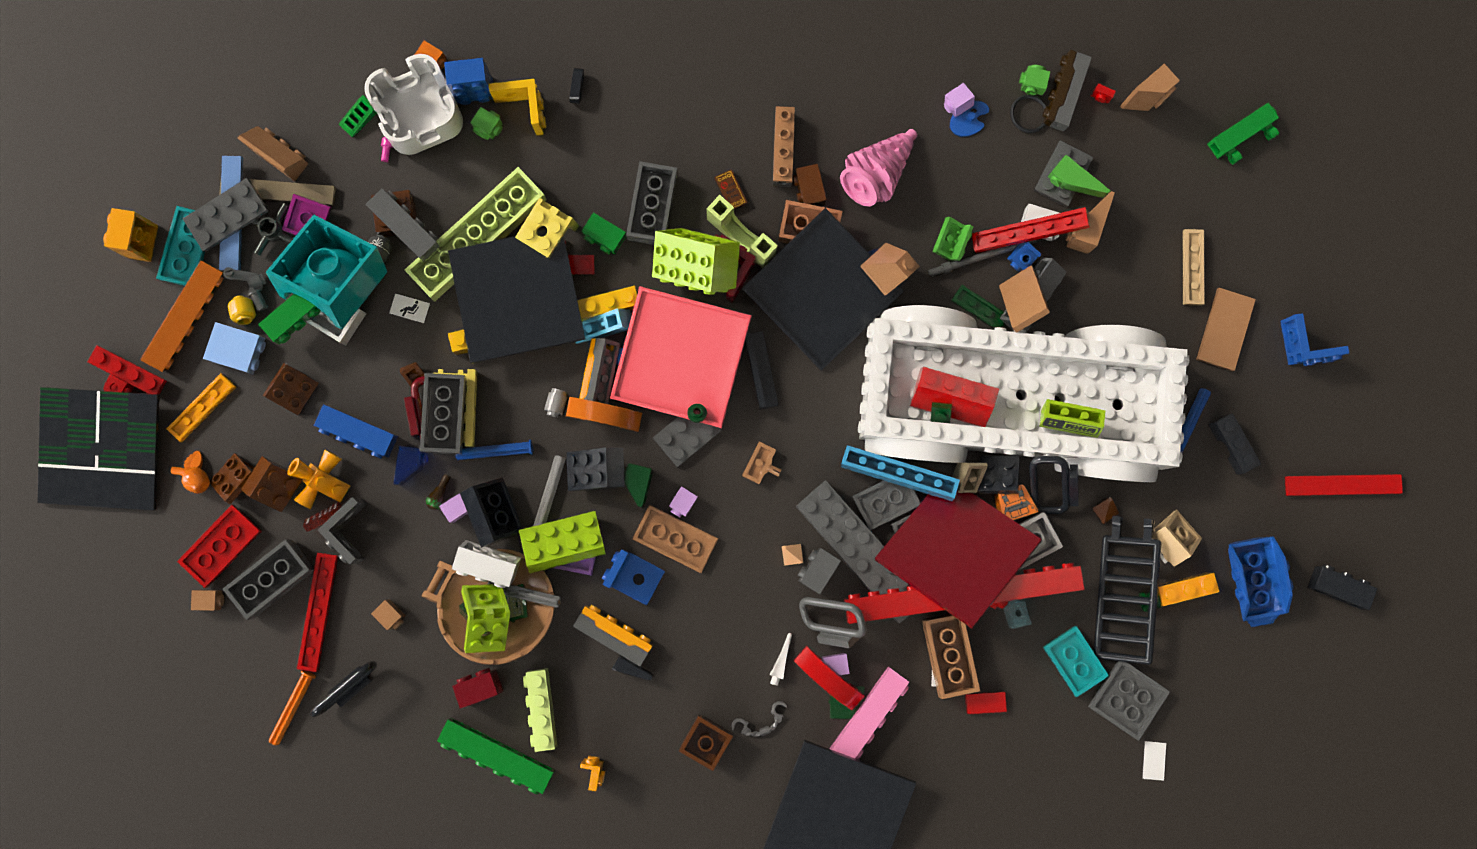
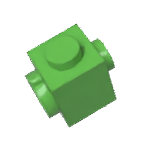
M1041 65L1028 66L1026 71L1022 72L1020 76L1021 91H1025L1029 95H1043L1047 89L1050 71H1046V68Z
M480 107L471 121L472 131L485 140L489 138L493 140L495 136L501 133L503 128L500 116L492 110L488 112Z

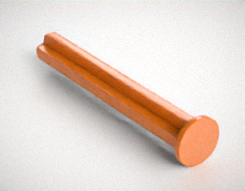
M301 670L302 675L269 738V743L275 746L280 744L312 679L316 678L315 674Z

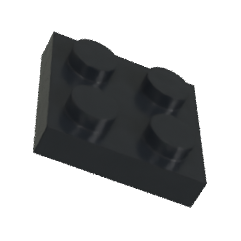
M980 456V463H987L988 467L978 488L979 494H1018L1020 457Z

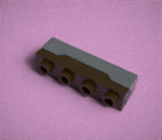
M1070 50L1066 55L1063 54L1059 63L1062 66L1061 70L1056 73L1054 78L1055 88L1051 89L1048 100H1050L1049 106L1045 107L1042 114L1044 124L1060 131H1064L1069 127L1092 57L1074 50Z

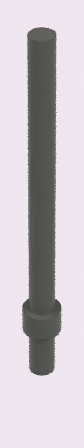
M1037 240L1028 241V243L1032 245L1037 243ZM1019 244L985 251L960 261L942 263L941 266L928 270V275L933 277L942 273H951L954 269L1013 251Z

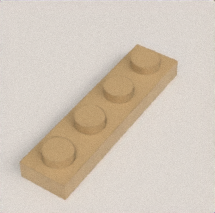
M1183 230V305H1204V230Z

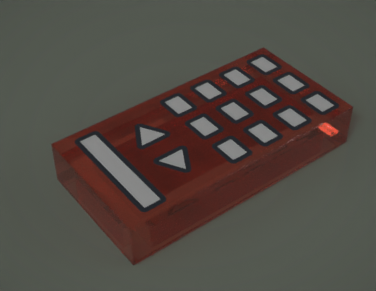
M340 502L305 519L303 527L306 532L328 521L342 507Z

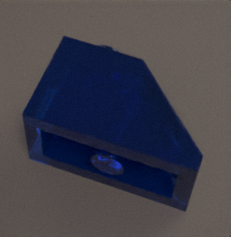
M399 446L393 484L402 486L421 472L424 465H427L428 454L420 452L418 448Z

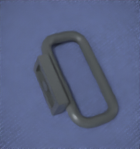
M812 597L801 599L799 609L802 619L808 628L820 632L816 636L818 643L851 648L866 634L867 627L864 615L856 605ZM807 605L850 611L856 617L859 630L817 624L811 620Z

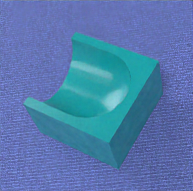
M313 215L269 267L266 274L281 298L286 300L293 293L306 299L325 313L334 325L342 330L388 271L376 246Z

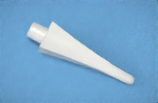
M791 633L787 635L782 651L770 673L772 676L770 684L778 686L779 680L784 678L787 653L792 638Z

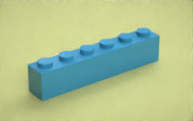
M848 445L841 463L842 468L949 501L954 500L960 482L959 479Z

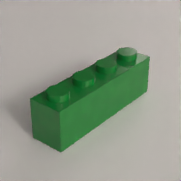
M293 294L258 325L273 342L280 345L287 342L291 338L292 333L296 330H301L306 325L305 322L310 318L316 317L321 310L306 299Z

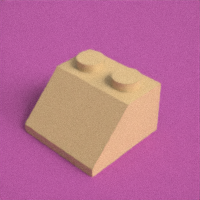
M1177 509L1153 530V539H1158L1162 542L1161 553L1173 566L1191 557L1202 540V537Z

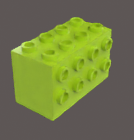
M683 228L655 231L652 277L659 278L660 282L664 283L674 282L675 286H688L689 290H703L704 294L713 295L715 292H728V289L736 288L740 242Z

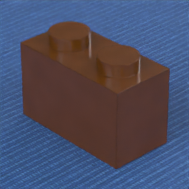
M818 164L796 168L795 175H792L794 186H798V202L815 206L825 205L827 199Z

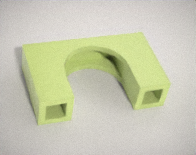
M721 195L707 208V220L730 240L738 241L740 245L748 249L747 252L756 256V263L761 268L776 256L778 245L764 233L758 237L748 230L735 216L734 207Z

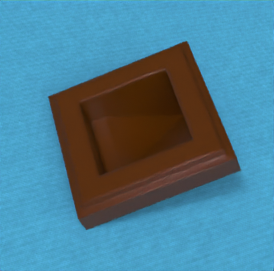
M417 362L399 369L410 387L414 380L425 376L424 371Z
M1107 497L1092 508L1102 524L1119 514L1111 497Z

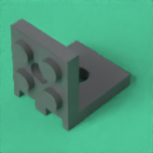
M352 497L318 529L320 534L326 539V545L332 550L336 549L340 554L338 557L345 564H360L365 560L360 552L340 532L367 505L361 498Z

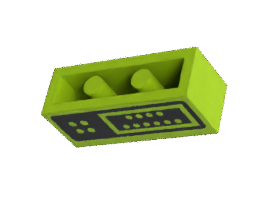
M1047 399L1041 409L1039 427L1098 438L1104 429L1106 410Z

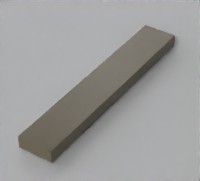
M250 179L262 200L291 203L293 194H297L328 206H334L335 186ZM220 182L219 195L221 194V182Z

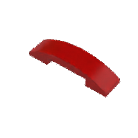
M808 646L794 659V662L818 685L850 710H853L865 697L851 683L849 684L823 662L822 658Z

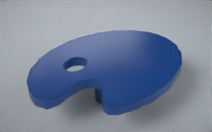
M974 101V106L956 118L952 115L950 130L953 134L960 137L976 134L984 127V123L978 121L977 118L987 114L989 107L984 102ZM976 109L977 112L974 113V112H971L970 110Z

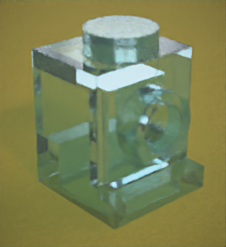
M1020 599L1010 600L1004 608L1009 628L1015 629L1031 625L1025 601H1020ZM1018 609L1021 611L1019 617L1015 615V611Z

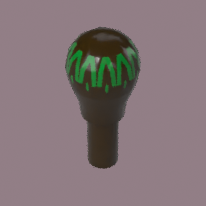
M444 474L438 487H435L427 496L426 505L428 508L437 510L443 504L445 488L451 478L449 475Z

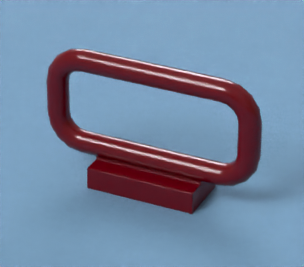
M425 376L414 380L411 385L412 396L404 397L411 436H420V440L422 406L419 386L424 384Z

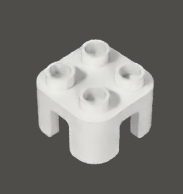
M416 54L406 59L407 65L411 70L408 73L393 78L386 68H381L370 74L365 83V94L370 105L377 112L381 123L378 124L383 135L398 152L405 155L416 154L452 139L459 134L463 126L462 114L446 84L443 72L437 62L425 54Z

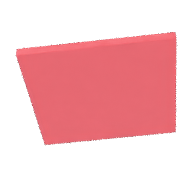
M639 287L610 399L689 419L687 416L688 408L693 404H701L707 411V416L701 423L722 428L752 315ZM698 410L694 411V414H700V413H701V412L698 411Z

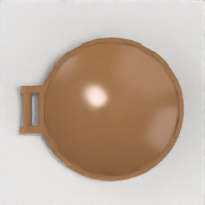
M497 549L521 557L515 580L511 585L524 584L527 589L554 595L550 580L543 570L529 573L524 554L508 549ZM439 561L438 569L428 589L422 594L423 598L437 604L438 625L450 647L470 661L487 665L512 662L532 651L549 630L555 608L527 601L529 617L515 620L514 623L509 622L505 651L465 653L464 644L468 615L461 592L462 586L487 585L488 580L487 582H481L476 580L475 576L469 574L468 576L459 575L456 573V570L452 569L451 565ZM445 571L448 572V575L443 585L441 586L438 594L435 595L434 592L438 584L440 583ZM485 632L482 636H488L491 632Z

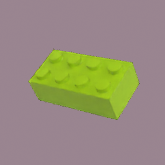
M595 511L519 530L529 573L606 554Z

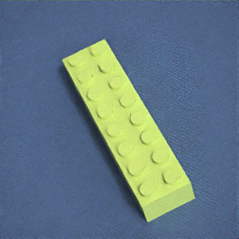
M517 167L436 241L440 247L423 262L418 257L405 271L432 300L436 301L454 285L448 250L506 238L529 216L539 198L544 201L547 200L545 195Z

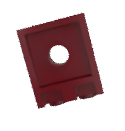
M717 234L715 235V236H717V237L729 239L728 237H726V236H724V235H721V236H718ZM742 245L739 248L738 264L742 267L737 273L736 288L728 289V292H726V300L731 303L736 299L756 262V256L747 252L748 249Z

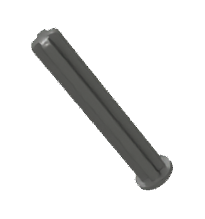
M515 585L503 588L506 596L558 608L562 602L560 596Z

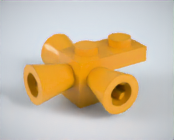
M326 449L324 450L319 467L312 463L308 466L299 458H295L289 465L287 474L303 479L302 481L307 486L294 500L304 507L312 509L317 492L319 491L341 502L350 485L332 476L330 471L342 458Z

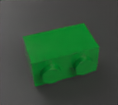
M594 212L581 231L586 242L592 245L596 243L601 246L599 249L608 255L610 252L615 255L626 239L625 231Z

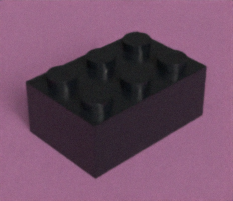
M604 447L567 452L568 491H591L625 487L623 448Z
M503 477L472 486L460 493L481 548L519 534V530L523 529Z

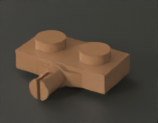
M759 442L742 476L757 484H760L767 472L778 477L782 469L771 465L776 449Z

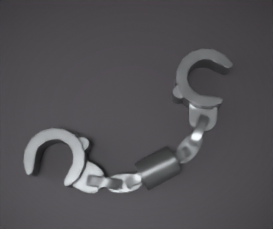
M776 701L772 705L771 714L775 715V723L770 727L765 726L759 729L760 732H751L747 727L748 721L742 718H736L732 722V730H734L737 722H742L744 728L741 734L754 737L767 735L777 727V724L781 722L783 714L775 711V707L783 705L787 708V705L783 701Z

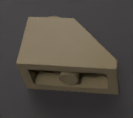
M957 463L952 477L960 480L957 489L958 493H977L988 467L987 463Z

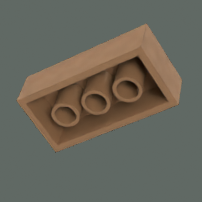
M952 614L922 620L938 697L945 699L980 691L966 624Z

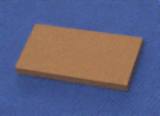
M1032 265L999 285L1012 328L1016 333L1050 313L1039 279Z
M1222 288L1217 289L1196 360L1229 371H1235L1256 299Z
M649 505L633 540L702 573L718 538Z

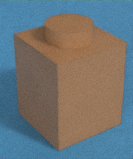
M192 590L191 610L215 611L221 610V607L224 605L222 590Z
M390 599L384 600L371 613L386 630H396L404 622L402 619L406 616Z

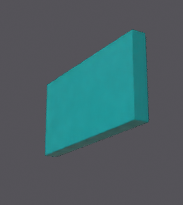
M176 206L156 279L185 286L200 260L203 261L205 252L202 251L183 220L184 217L195 210Z

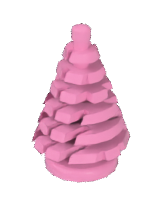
M909 129L906 133H899L887 138V140H882L849 154L848 158L845 159L846 169L840 175L842 187L848 196L856 203L869 207L876 202L890 200L902 175V170L906 165L905 161L913 148V141L917 138V132Z

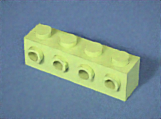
M548 668L529 670L526 672V676H523L524 687L528 688L526 706L527 708L530 707L531 715H528V725L533 730V735H530L531 747H535V752L552 750L557 747L549 671Z

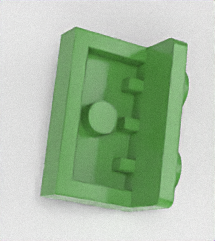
M946 217L932 252L949 261H960L965 254L967 242L972 236L973 226L964 225L951 217Z

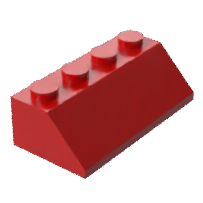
M922 367L919 371L910 406L931 412L932 402L952 404V419L986 427L994 409L999 388Z

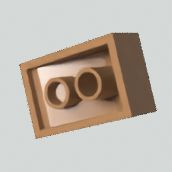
M1111 191L1088 213L1090 228L1067 233L1066 241L1068 243L1066 247L1089 254L1098 246L1115 192Z

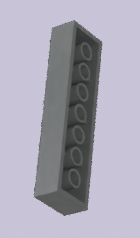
M826 480L795 506L870 592L879 591L880 594L888 593L887 589L899 588V591H906L907 586H911L875 561V557L884 546ZM909 615L893 617V619L900 624Z

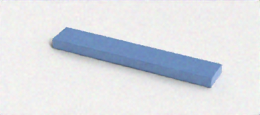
M222 156L221 194L243 180V157ZM242 229L220 242L219 270L224 271L225 268L230 267L241 271Z

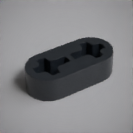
M574 68L570 103L580 104L584 69Z

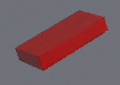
M1005 692L965 694L967 714L1007 712Z

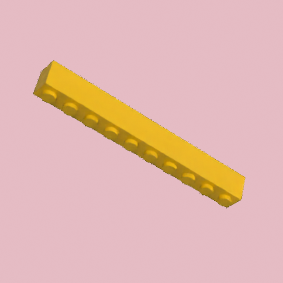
M635 286L578 300L582 321L617 308L633 310L637 298ZM464 329L448 333L452 352L456 355L467 353L468 348Z

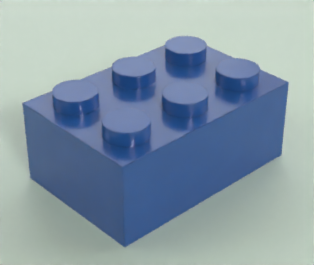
M483 58L444 62L446 84L457 103L467 105L472 101L484 103L493 99L489 92V83H493V79Z

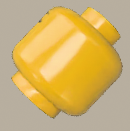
M236 296L228 303L230 318L238 325L250 324L255 318L256 312L253 301L250 298Z

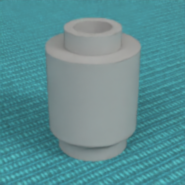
M552 388L551 392L548 393L544 408L548 416L558 418V415H563L567 401V392Z

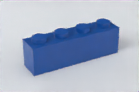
M324 404L313 425L319 428L318 432L327 436L330 433L337 435L336 440L347 443V441L353 442V447L362 451L367 448L372 451L371 455L380 459L383 456H390L398 438L394 434Z

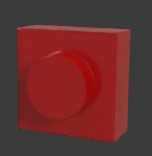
M1098 83L1091 96L1100 103H1109L1116 91Z

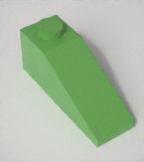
M1067 155L1061 159L1047 176L1053 185L1060 186L1062 189L1104 198L1110 192V189Z

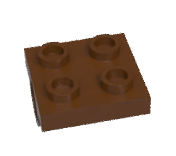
M283 363L263 396L299 415L319 383L294 367Z
M234 453L218 473L213 476L210 484L222 499L231 505L242 492L241 488L254 470V467L244 461L241 456Z

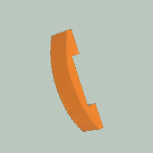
M569 397L566 416L639 432L642 413L600 402Z

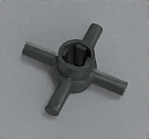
M282 203L274 218H258L252 222L258 226L262 236L254 253L261 256L269 241L282 239L290 243L294 239V237L282 230L283 225L281 221L289 206ZM269 226L273 228L271 232L268 230Z

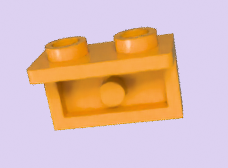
M588 756V759L584 758L581 762L580 768L592 770L588 790L597 791L598 787L604 783L605 771H602L604 761H599V757Z

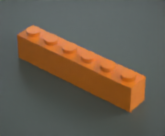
M200 260L140 360L161 372L165 368L167 370L170 368L174 361L171 357L174 352L179 353L184 345L181 342L185 335L189 336L194 328L191 326L194 319L199 320L204 312L201 309L204 303L208 304L214 294L211 291L214 286L219 287L224 278L221 276V271Z

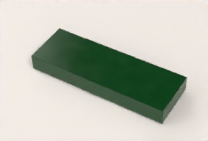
M964 285L960 286L951 302L992 329L1002 328L1004 322L1000 317L1004 312Z

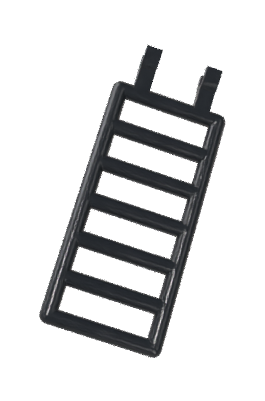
M1113 516L1112 535L1103 536L1094 639V654L1098 659L1150 665L1153 662L1162 546L1160 540L1153 539L1155 523L1153 519L1144 518L1143 538L1121 536L1123 517ZM1110 543L1153 547V558L1109 555ZM1108 562L1152 566L1151 578L1108 574ZM1107 581L1150 586V597L1106 593ZM1105 601L1149 605L1148 617L1106 613ZM1104 620L1147 625V636L1103 632ZM1102 639L1145 644V656L1101 651Z

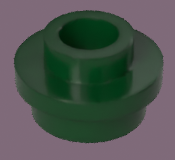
M693 404L688 408L687 416L692 422L699 423L706 418L707 411L703 405ZM698 410V411H700L701 413H700V414H694V411Z

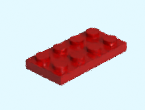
M231 505L177 562L204 588H208L262 531L235 505Z

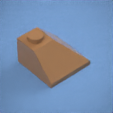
M885 243L860 267L881 292L887 295L920 266L907 251Z

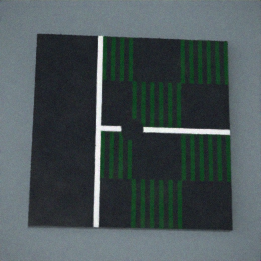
M40 387L37 503L156 510L160 394Z

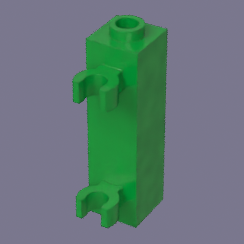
M1268 102L1213 138L1207 145L1217 159L1226 154L1229 162L1232 165L1243 158L1235 147L1263 130L1268 141L1279 134V131L1272 125L1279 118L1276 109Z

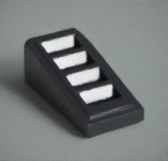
M622 655L618 657L612 668L616 672L645 680H651L653 677V673Z

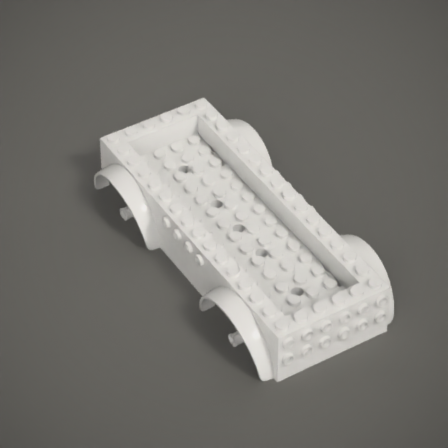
M927 305L901 306L885 310L867 328V338L869 339L868 345L865 348L867 360L863 369L865 381L862 384L861 395H863V401L860 404L861 421L858 424L859 439L865 440V451L898 458L951 463L965 462L968 450L1027 457L1060 456L1068 462L1069 469L1070 465L1078 464V475L1134 482H1156L1158 470L1179 467V464L1182 462L1183 455L1180 452V448L1184 441L1182 425L1185 422V413H1183V406L1187 400V395L1184 392L1185 386L1188 383L1186 367L1189 365V355H1187V349L1167 348L1165 337L1155 331L1126 325H1099L1080 328L1069 332L1066 336L1060 333L1048 336L1045 335V332L1040 331L1029 334L1026 333V330H1021L1016 333L1015 331H1006V328L997 327L995 330L977 328L976 320L964 312ZM927 367L999 388L996 403L986 427L976 426L952 418L950 424L930 422L931 412L911 407L910 403L920 369ZM1016 392L1022 394V400L1017 399ZM1056 395L1060 398V402L1106 410L1104 429L1099 437L1095 438L1039 427L1041 409L1047 399L1055 400ZM1115 399L1121 402L1122 407L1120 410H1115L1112 406ZM1054 464L1055 470L1058 472H1062L1061 466L1059 464Z

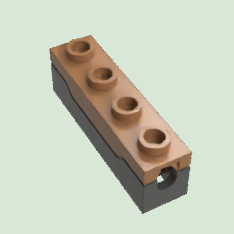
M776 106L772 184L774 187H791L795 107Z

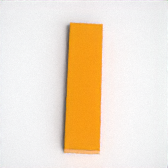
M220 373L166 429L179 442H183L236 386L224 374Z

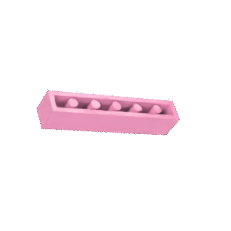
M887 667L830 749L859 759L863 754L862 748L866 743L870 744L875 736L873 733L876 728H881L885 723V716L888 711L892 712L898 704L896 702L900 695L904 696L909 689V686H907L909 681Z

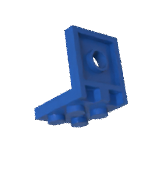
M1303 313L1295 314L1280 321L1288 365L1303 363V366H1310L1320 362L1322 364L1331 363L1335 360H1341L1343 355L1349 354L1348 346L1310 351Z
M621 549L620 552L616 551L611 560L614 564L611 569H606L602 577L604 580L602 585L608 588L613 587L647 606L665 571L625 549ZM638 573L642 574L645 579L641 585L635 584L633 580L634 576Z

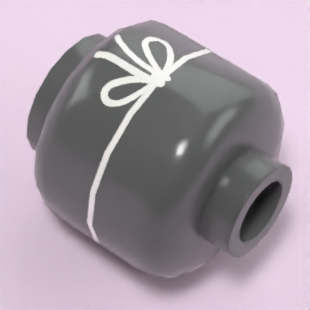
M382 235L370 237L368 242L378 248L383 262H386L392 251L390 240Z

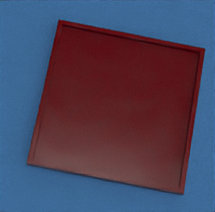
M957 490L953 501L928 494L878 553L875 561L973 629L1041 543L1042 539L973 493H958Z

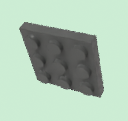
M1117 661L1088 707L1139 741L1170 691L1129 663Z

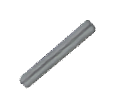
M554 457L533 526L547 522L566 461L564 457Z

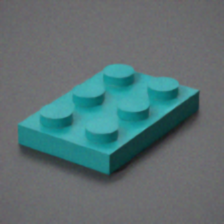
M1077 626L1072 627L1043 646L1075 697H1078L1109 676Z

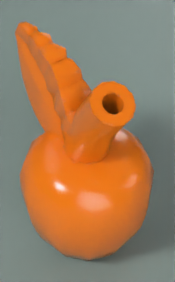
M195 451L184 461V468H171V474L182 476V485L188 491L200 494L208 489L210 480L207 473L201 469L203 458L200 451Z

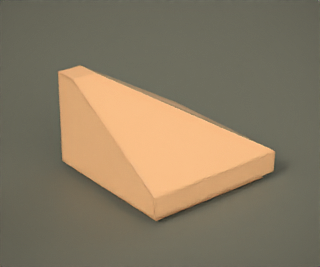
M801 544L782 546L784 565L803 563Z

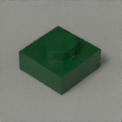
M932 402L930 422L950 424L952 404Z

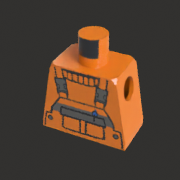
M1023 484L1019 485L1018 494H994L996 509L1012 520L1038 512Z

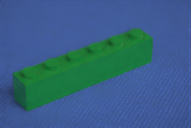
M452 717L447 720L437 742L441 743L440 746L450 751L453 749L459 752L458 755L464 759L471 758L476 761L475 764L482 768L489 767L493 769L494 774L500 777L505 775L511 778L510 781L518 786L523 784L529 787L528 790L537 795L545 792L555 772V769Z

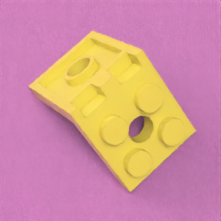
M539 198L515 238L550 258L567 229L570 228L576 231L579 224L572 217ZM544 226L547 228V234L540 237L537 231L540 227Z

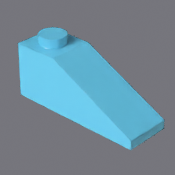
M617 308L582 321L586 340L575 343L578 344L590 341L592 338H601L628 330L632 317L630 309Z

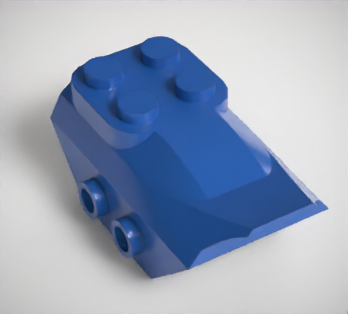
M1274 536L1230 543L1228 553L1232 569L1231 574L1236 582L1237 589H1235V595L1240 603L1243 621H1247L1251 627L1274 623L1279 615L1289 613L1293 597V582L1289 578L1288 573L1290 566Z

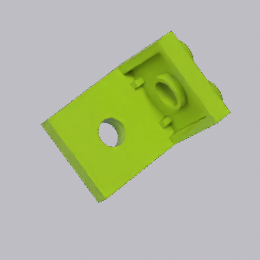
M494 584L463 585L461 592L468 615L464 644L465 653L505 651L510 610L503 588L497 587ZM485 632H491L488 636H482Z

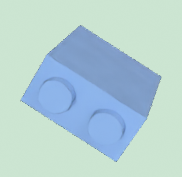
M215 322L203 359L254 374V371L259 366L258 359L260 353L265 349V338Z

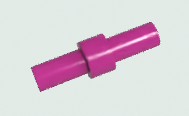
M384 136L381 143L383 147L381 161L389 162L390 149L393 146Z

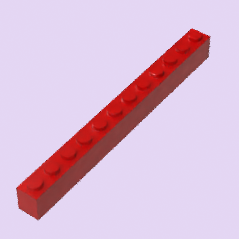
M1074 563L1062 564V568L1055 569L1054 565L1042 567L1043 571L1035 572V568L1025 569L1023 574L1014 575L993 603L1084 590L1081 566H1074ZM907 586L906 591H899V588L887 589L888 593L880 594L879 591L868 592V596L860 597V594L848 595L849 599H844V602L852 603L859 607L865 621L945 610L912 586ZM846 611L847 623H857L855 615L850 611Z

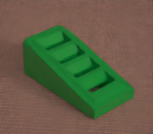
M362 95L340 121L339 126L353 138L377 112L370 105L368 99ZM364 106L368 108L367 112L363 109ZM360 111L364 116L361 117L357 113ZM354 116L359 120L358 123L352 119ZM348 122L354 126L353 130L347 125Z

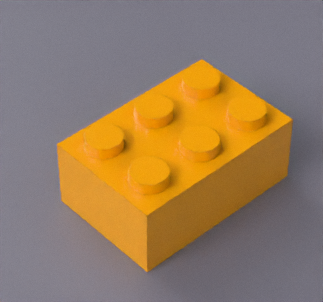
M112 208L107 218L108 228L103 238L104 246L128 259L151 262L158 225L134 211Z

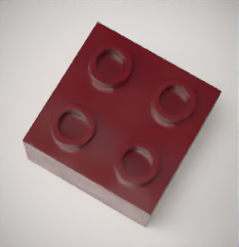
M489 667L476 672V676L473 678L470 674L456 680L457 684L452 687L460 709L496 696L504 691L496 669L491 671Z

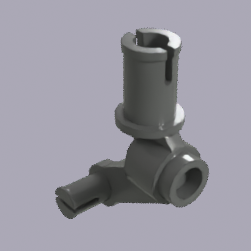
M230 267L224 269L226 279L248 282L250 287L248 297H251L256 312L268 309L262 295L263 285L266 284L262 273L234 270Z

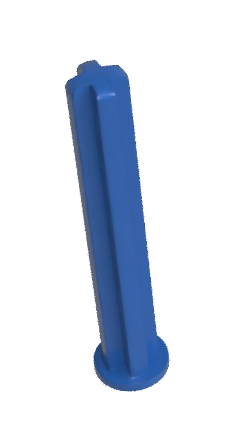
M1201 388L1182 426V432L1184 433V441L1180 448L1182 453L1211 394L1207 389Z
M529 440V442L462 448V455L455 454L457 460L526 453L533 455L532 440Z

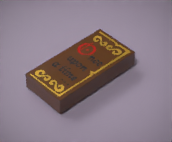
M732 169L714 177L723 198L734 207V210L747 205L745 196Z

